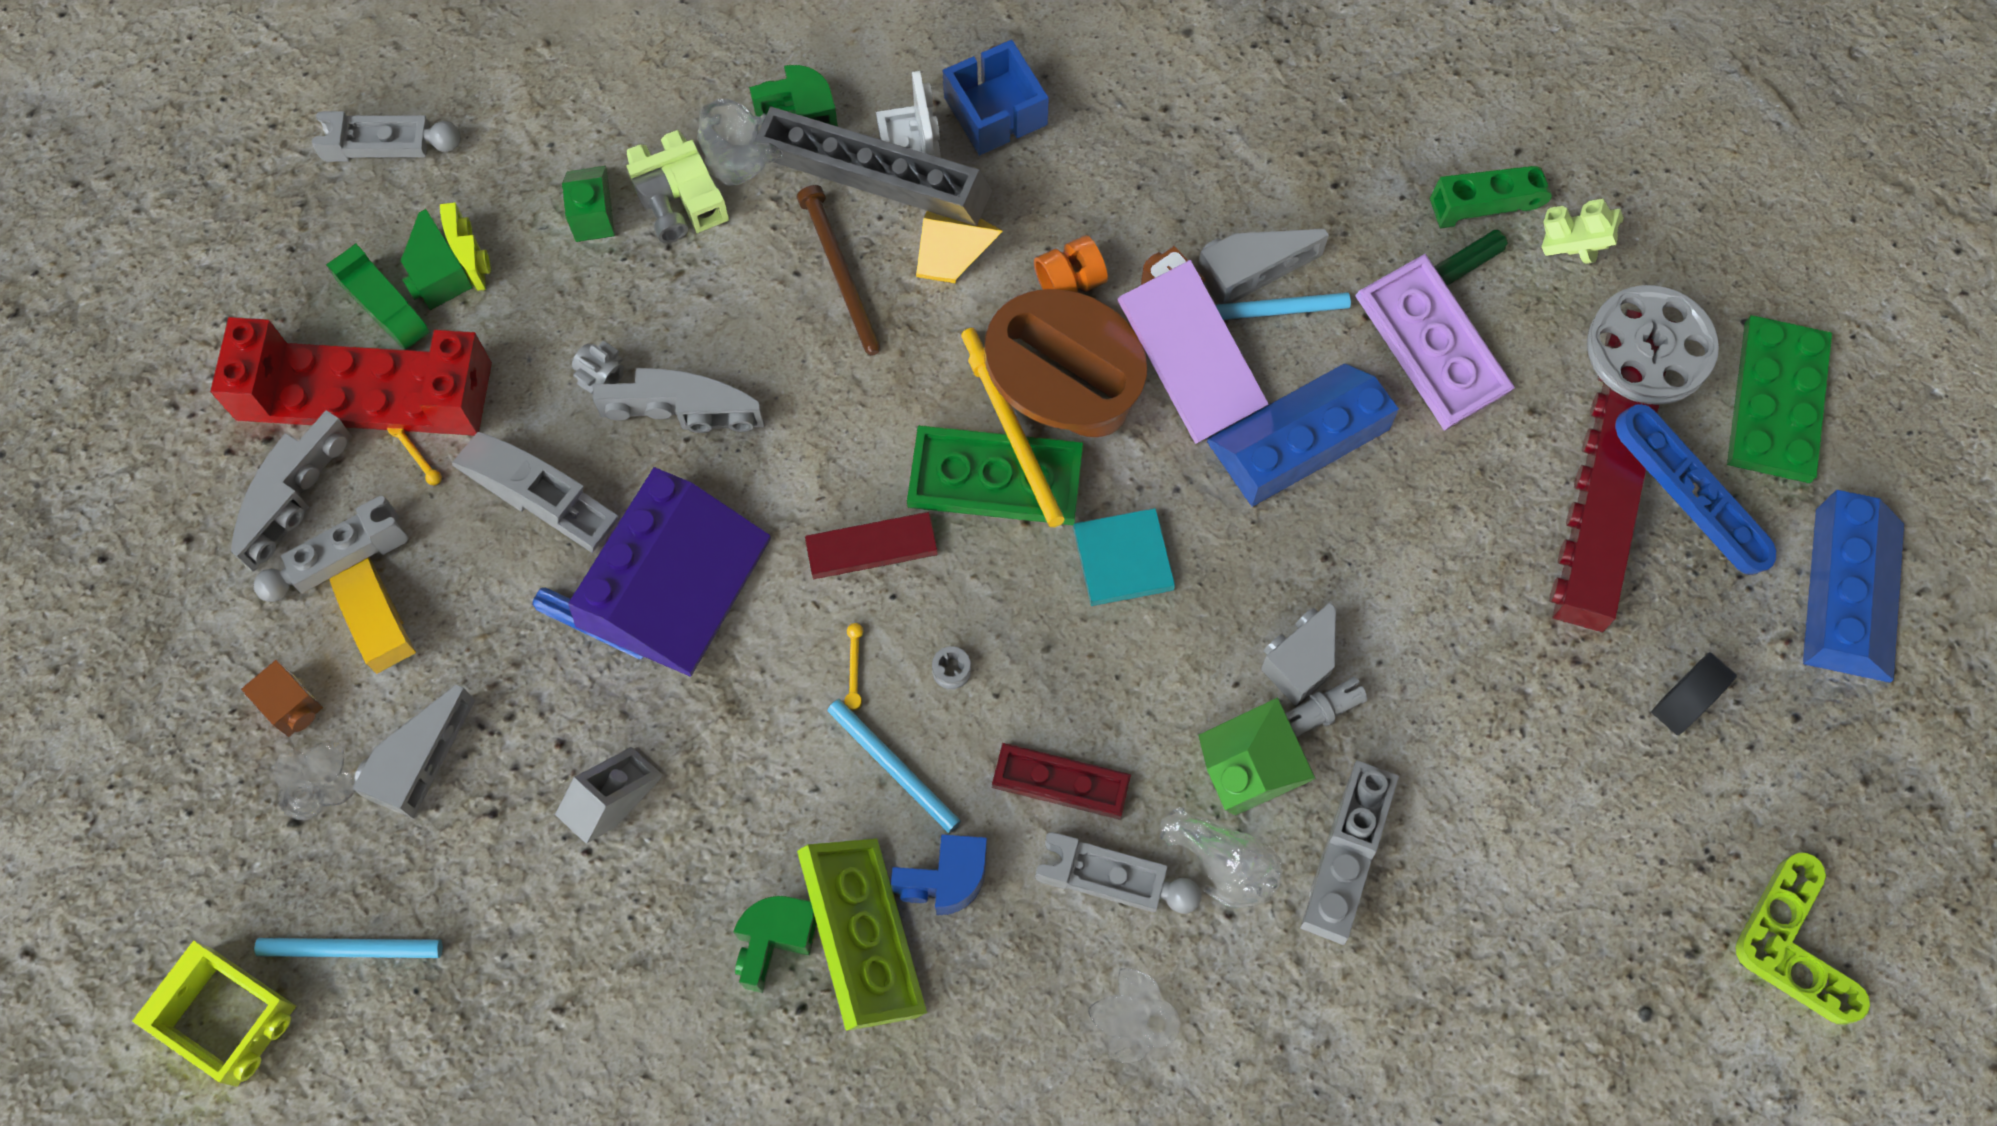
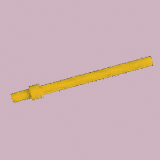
M968 328L962 332L961 337L970 354L968 362L976 377H980L1049 527H1057L1064 522V516L1012 406L998 392L988 374L984 363L985 348L976 329Z

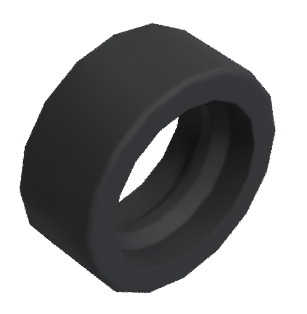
M1709 652L1663 697L1651 713L1679 736L1721 696L1736 679L1737 674L1714 654Z

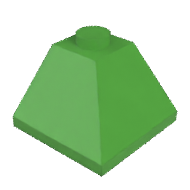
M1278 697L1198 735L1206 769L1225 811L1235 816L1316 779Z

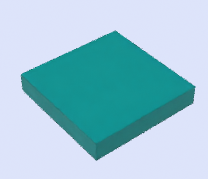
M1156 508L1073 524L1074 537L1091 606L1174 591L1175 583Z

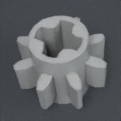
M602 341L599 347L594 344L582 346L572 361V368L576 371L573 376L578 379L577 384L593 394V384H618L624 373V366L620 364L623 359L618 356L619 350L605 341Z

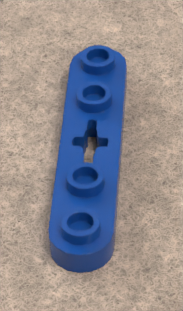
M1638 404L1618 415L1615 429L1621 442L1739 571L1744 574L1753 575L1766 571L1774 565L1776 549L1771 538L1652 408ZM1693 483H1696L1699 487L1697 491L1698 497L1692 492L1695 488Z

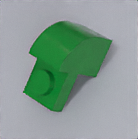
M802 65L784 66L786 79L765 81L760 85L749 87L757 122L764 121L771 106L838 127L836 108L829 84L820 73L812 68Z
M787 896L768 897L754 903L741 915L733 933L739 940L749 942L748 948L742 947L740 949L735 967V974L740 975L739 983L744 989L763 993L774 948L810 956L817 928L810 901Z

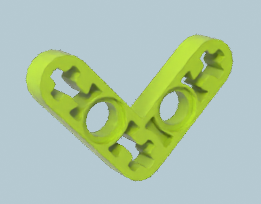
M1796 853L1782 860L1777 866L1737 940L1735 947L1736 956L1740 963L1748 970L1827 1020L1838 1025L1857 1022L1868 1014L1870 1008L1869 996L1865 989L1854 980L1793 943L1826 878L1825 868L1820 860L1808 853ZM1803 866L1806 869L1804 876L1808 880L1799 884L1794 892L1785 890L1793 886L1797 878V873L1792 869ZM1773 900L1783 901L1789 906L1792 917L1788 924L1778 923L1771 916L1770 904ZM1768 931L1776 934L1770 937L1764 946V951L1769 956L1761 959L1756 958L1757 949L1751 943L1754 944L1765 938ZM1795 963L1803 964L1810 969L1813 975V982L1809 989L1801 988L1794 983L1791 977V969ZM1823 989L1829 992L1828 994L1819 996V998L1817 997V994L1820 993ZM1848 994L1847 1003L1853 1009L1842 1012L1839 1009L1841 1002L1832 995Z

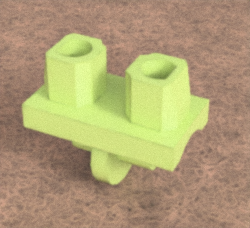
M1604 199L1588 201L1583 205L1580 216L1574 217L1570 216L1568 209L1564 206L1549 208L1544 219L1546 234L1542 249L1545 256L1568 253L1569 255L1579 253L1583 263L1596 262L1598 250L1609 249L1611 245L1617 244L1618 227L1624 219L1621 209L1610 210Z

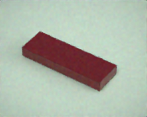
M929 512L805 536L813 580L938 555Z
M1002 743L992 781V788L1121 820L1131 774Z

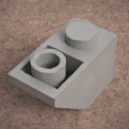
M1330 602L1319 612L1315 608L1307 611L1296 622L1295 626L1298 629L1288 638L1283 634L1279 635L1264 650L1267 656L1261 670L1296 707L1328 680L1335 667L1336 608Z

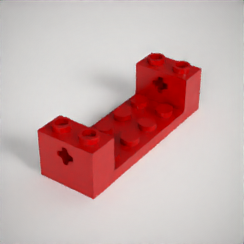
M228 317L210 392L236 421L313 425L327 410L339 418L346 428L376 430L392 428L404 429L407 432L475 436L480 430L492 362L475 332L434 330L430 351L427 352L287 343L268 319Z

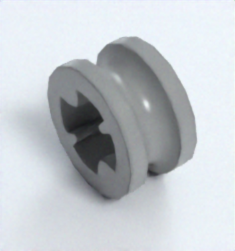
M952 646L939 650L932 660V674L936 683L945 689L952 690L960 688L967 683L971 672V662L968 654L964 650ZM948 659H955L958 661V668L962 672L959 674L957 671H954V676H946L945 668L940 665L943 662L948 665Z

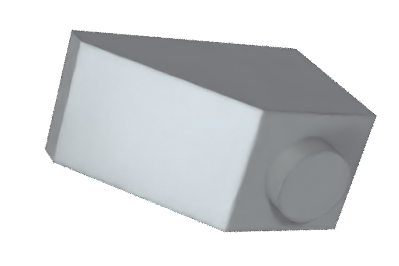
M630 747L575 776L555 815L587 844L615 828L659 782L663 774Z

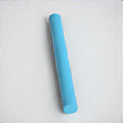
M1349 292L1216 304L1215 306L1223 320L1349 309L1351 300Z
M837 699L830 705L827 711L948 834L959 826L961 820L840 699Z
M257 938L254 947L256 956L440 958L443 950L441 939Z

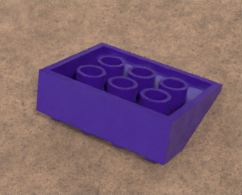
M653 467L568 603L575 627L691 677L771 537L768 533L692 482Z

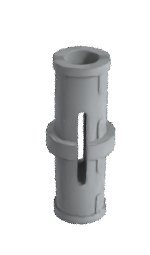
M1351 677L1348 681L1323 694L1317 691L1310 695L1308 702L1287 712L1286 715L1296 737L1321 724L1328 726L1335 722L1336 716L1359 704L1365 703L1367 695L1363 686L1357 689L1355 687L1360 683L1356 677Z

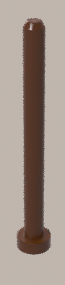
M819 185L807 186L798 192L796 196L798 203L802 209L808 210L865 352L870 356L879 353L880 344L822 203L826 199L824 191Z

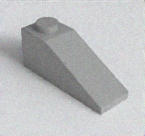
M1325 229L1235 233L1223 240L1218 238L1205 245L1200 252L1197 271L1206 279L1205 284L1219 304L1233 303L1322 256L1329 234Z
M454 685L373 749L369 758L364 759L357 768L355 784L352 789L369 801L414 818L475 700L463 687Z

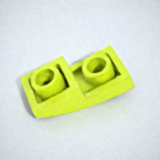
M456 202L440 204L443 229L455 257L472 285L478 291L486 290L485 274L491 272L487 250L480 249L473 235L470 219L462 216Z

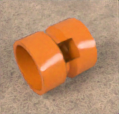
M1087 235L1065 244L1064 252L1053 249L1034 259L1035 272L1042 290L1060 289L1078 292L1080 288L1087 292L1108 281L1103 257L1095 242Z

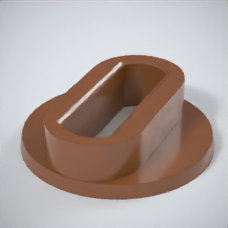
M1043 289L1024 293L1008 301L996 312L986 332L984 363L994 386L1010 405L1039 423L1055 428L1067 429L1086 437L1107 436L1116 432L1123 425L1132 405L1136 402L1144 388L1147 377V361L1143 346L1136 333L1116 311L1090 296L1060 289ZM1013 339L1025 341L1110 396L1111 399H1103Z

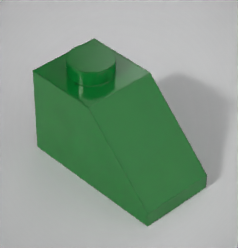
M606 165L567 171L562 182L565 216L575 241L581 242L615 236Z
M427 209L419 212L401 258V263L409 275L402 280L413 299L417 300L422 297L428 308L432 310L473 287Z

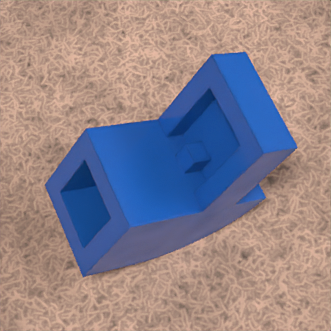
M941 834L938 870L893 867L891 878L893 894H900V900L910 903H926L928 897H936V915H949L964 909L974 901L983 886L987 838Z

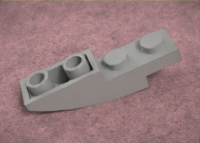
M636 368L635 383L593 384V401L601 417H607L611 420H626L630 416L666 419L671 415H677L682 430H689L695 433H706L712 429L722 428L746 432L753 428L764 427V417L759 401L723 382L701 375L666 369Z
M327 410L299 441L286 433L282 436L258 469L246 492L234 528L231 553L252 571L260 563L267 561L273 555L276 545L289 530H293L301 523L304 513L309 509V506L300 495L304 490L309 489L316 483L320 472L332 458L339 456L344 451L347 441L352 437L339 418Z
M477 432L452 462V466L519 511L523 512L524 509H527L591 553L596 550L617 523L618 515L583 492V485L537 457L490 435Z
M1356 760L1309 893L1310 898L1300 929L1345 945L1349 938L1372 858L1377 852L1399 778L1398 775Z

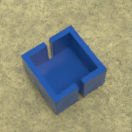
M1009 40L981 53L982 84L978 85V67L974 56L942 70L944 99L979 156L1009 143L1010 134L1012 133L1018 139L1048 125L1049 97L1013 40Z

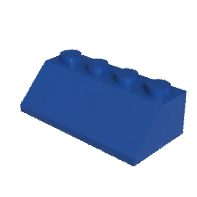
M1344 363L1209 437L1207 443L1251 507L1389 431L1399 408L1375 376Z
M1836 490L1816 509L1803 664L1890 683L1894 680L1904 523L1880 498Z

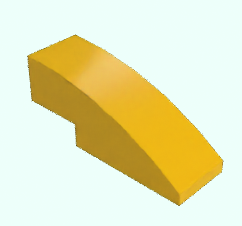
M370 557L329 579L365 663L376 674L416 653L402 626L403 621Z

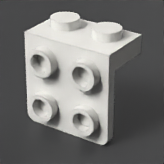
M920 71L912 72L914 106L876 112L880 140L941 158L938 142L940 140L937 117L933 116L931 108L933 107L930 83L922 84Z

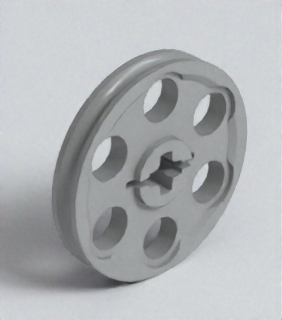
M1655 285L1630 287L1611 296L1600 307L1587 335L1589 359L1600 379L1621 396L1645 404L1660 405L1674 403L1693 394L1711 374L1715 367L1719 350L1717 333L1707 313L1688 296L1676 290ZM1625 303L1636 305L1641 310L1642 316L1636 319L1625 316L1621 311V305ZM1674 307L1678 309L1683 315V321L1676 323L1667 320L1663 315V308ZM1608 332L1615 334L1620 339L1621 346L1614 349L1606 347L1600 341V334ZM1650 334L1654 345L1659 346L1655 354L1654 350H1651V344L1646 342ZM1689 340L1699 342L1704 347L1705 355L1696 357L1689 354L1684 347V342ZM1626 366L1636 368L1642 375V381L1631 383L1625 380L1621 374V368ZM1672 370L1680 373L1684 379V385L1680 387L1669 385L1663 377V372Z

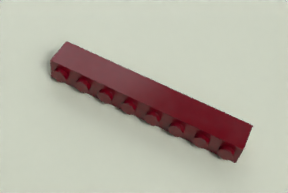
M1627 309L1624 315L1636 319L1640 318L1642 313ZM1608 332L1605 346L1612 349L1621 346L1620 339L1615 334ZM1650 334L1646 342L1651 344V350H1654L1655 354L1659 346L1654 345ZM1631 366L1621 368V374L1625 380L1631 383L1642 381V375L1636 368ZM1604 382L1601 393H1596L1591 405L1590 416L1595 417L1593 429H1588L1582 446V452L1588 454L1585 465L1580 466L1574 483V489L1580 490L1577 502L1571 504L1566 519V526L1572 527L1569 540H1564L1558 556V564L1564 565L1561 578L1557 577L1555 579L1549 598L1550 602L1555 603L1552 619L1602 633L1616 619L1646 468L1617 436L1615 429L1616 419L1620 413L1638 404L1649 406L1657 414L1659 405L1640 403L1625 398L1613 391Z

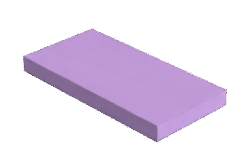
M1426 254L1359 290L1356 294V298L1444 431L1510 393L1515 388Z
M1191 260L1121 295L1117 299L1195 444L1269 405Z

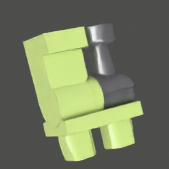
M679 130L664 135L661 139L664 151L650 155L647 146L641 144L627 150L629 164L626 167L632 185L644 208H651L657 217L654 223V230L660 242L671 243L677 241L688 232V226L680 213L673 212L669 202L679 197L696 233L729 221L725 201L719 189L713 183L693 140L687 141ZM715 209V212L709 217H698L700 214Z

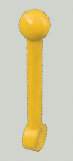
M387 428L390 435L399 438L424 471L426 482L432 486L438 485L442 480L441 473L430 467L405 434V430Z
M852 623L847 628V635L851 638L849 694L846 695L844 703L851 711H857L862 706V699L858 694L859 638L863 635L864 630L858 623Z

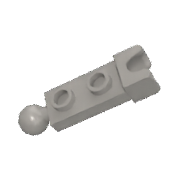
M322 111L316 114V119L321 122L326 135L314 137L312 144L317 155L326 162H349L350 158L426 157L427 144H432L438 151L449 152L458 147L461 137L459 129L452 122L440 121L429 129L430 124L425 115L346 116L344 111Z
M378 496L356 508L357 514L281 555L286 568L281 571L277 569L261 571L253 583L256 595L264 601H279L287 594L291 584L302 594L379 551L382 555H385L405 544L409 537L396 522L399 518L398 513L384 496Z
M1054 832L1046 834V849L1059 854L1062 861L1055 866L1041 864L1037 867L1035 879L1041 883L1062 889H1072L1154 913L1157 910L1159 898L1166 900L1172 910L1184 914L1193 912L1201 902L1200 888L1191 879L1178 878L1171 883L1164 881L1168 867L1166 865L1079 842L1076 838Z

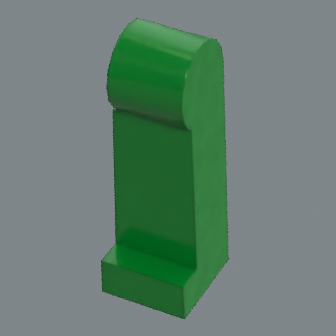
M1528 166L1442 176L1439 178L1429 199L1439 228L1442 229L1454 227L1457 221L1462 219L1518 211V209L1531 211L1547 204L1552 198V193L1542 168Z
M357 243L326 264L338 284L402 349L407 350L430 333V330L419 315L369 260L366 253Z

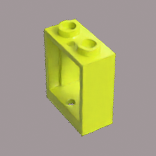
M193 941L132 1022L218 1082L238 1087L241 1082L248 1080L256 1072L261 1063L260 1056L269 1043L278 1039L286 1031L291 1022L290 1015L297 1006L214 949ZM216 970L268 1004L226 1063L174 1028L175 1024Z

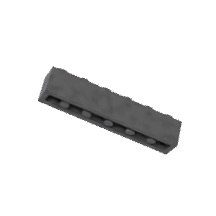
M771 106L754 141L773 163L977 226L992 192L979 169Z

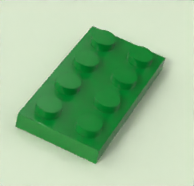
M1753 315L1749 316L1744 324L1727 459L1728 466L1809 484L1817 477L1832 332Z
M918 425L907 496L908 508L1047 523L1007 434ZM1026 437L1065 520L1062 524L1073 525L1075 522L1083 442Z

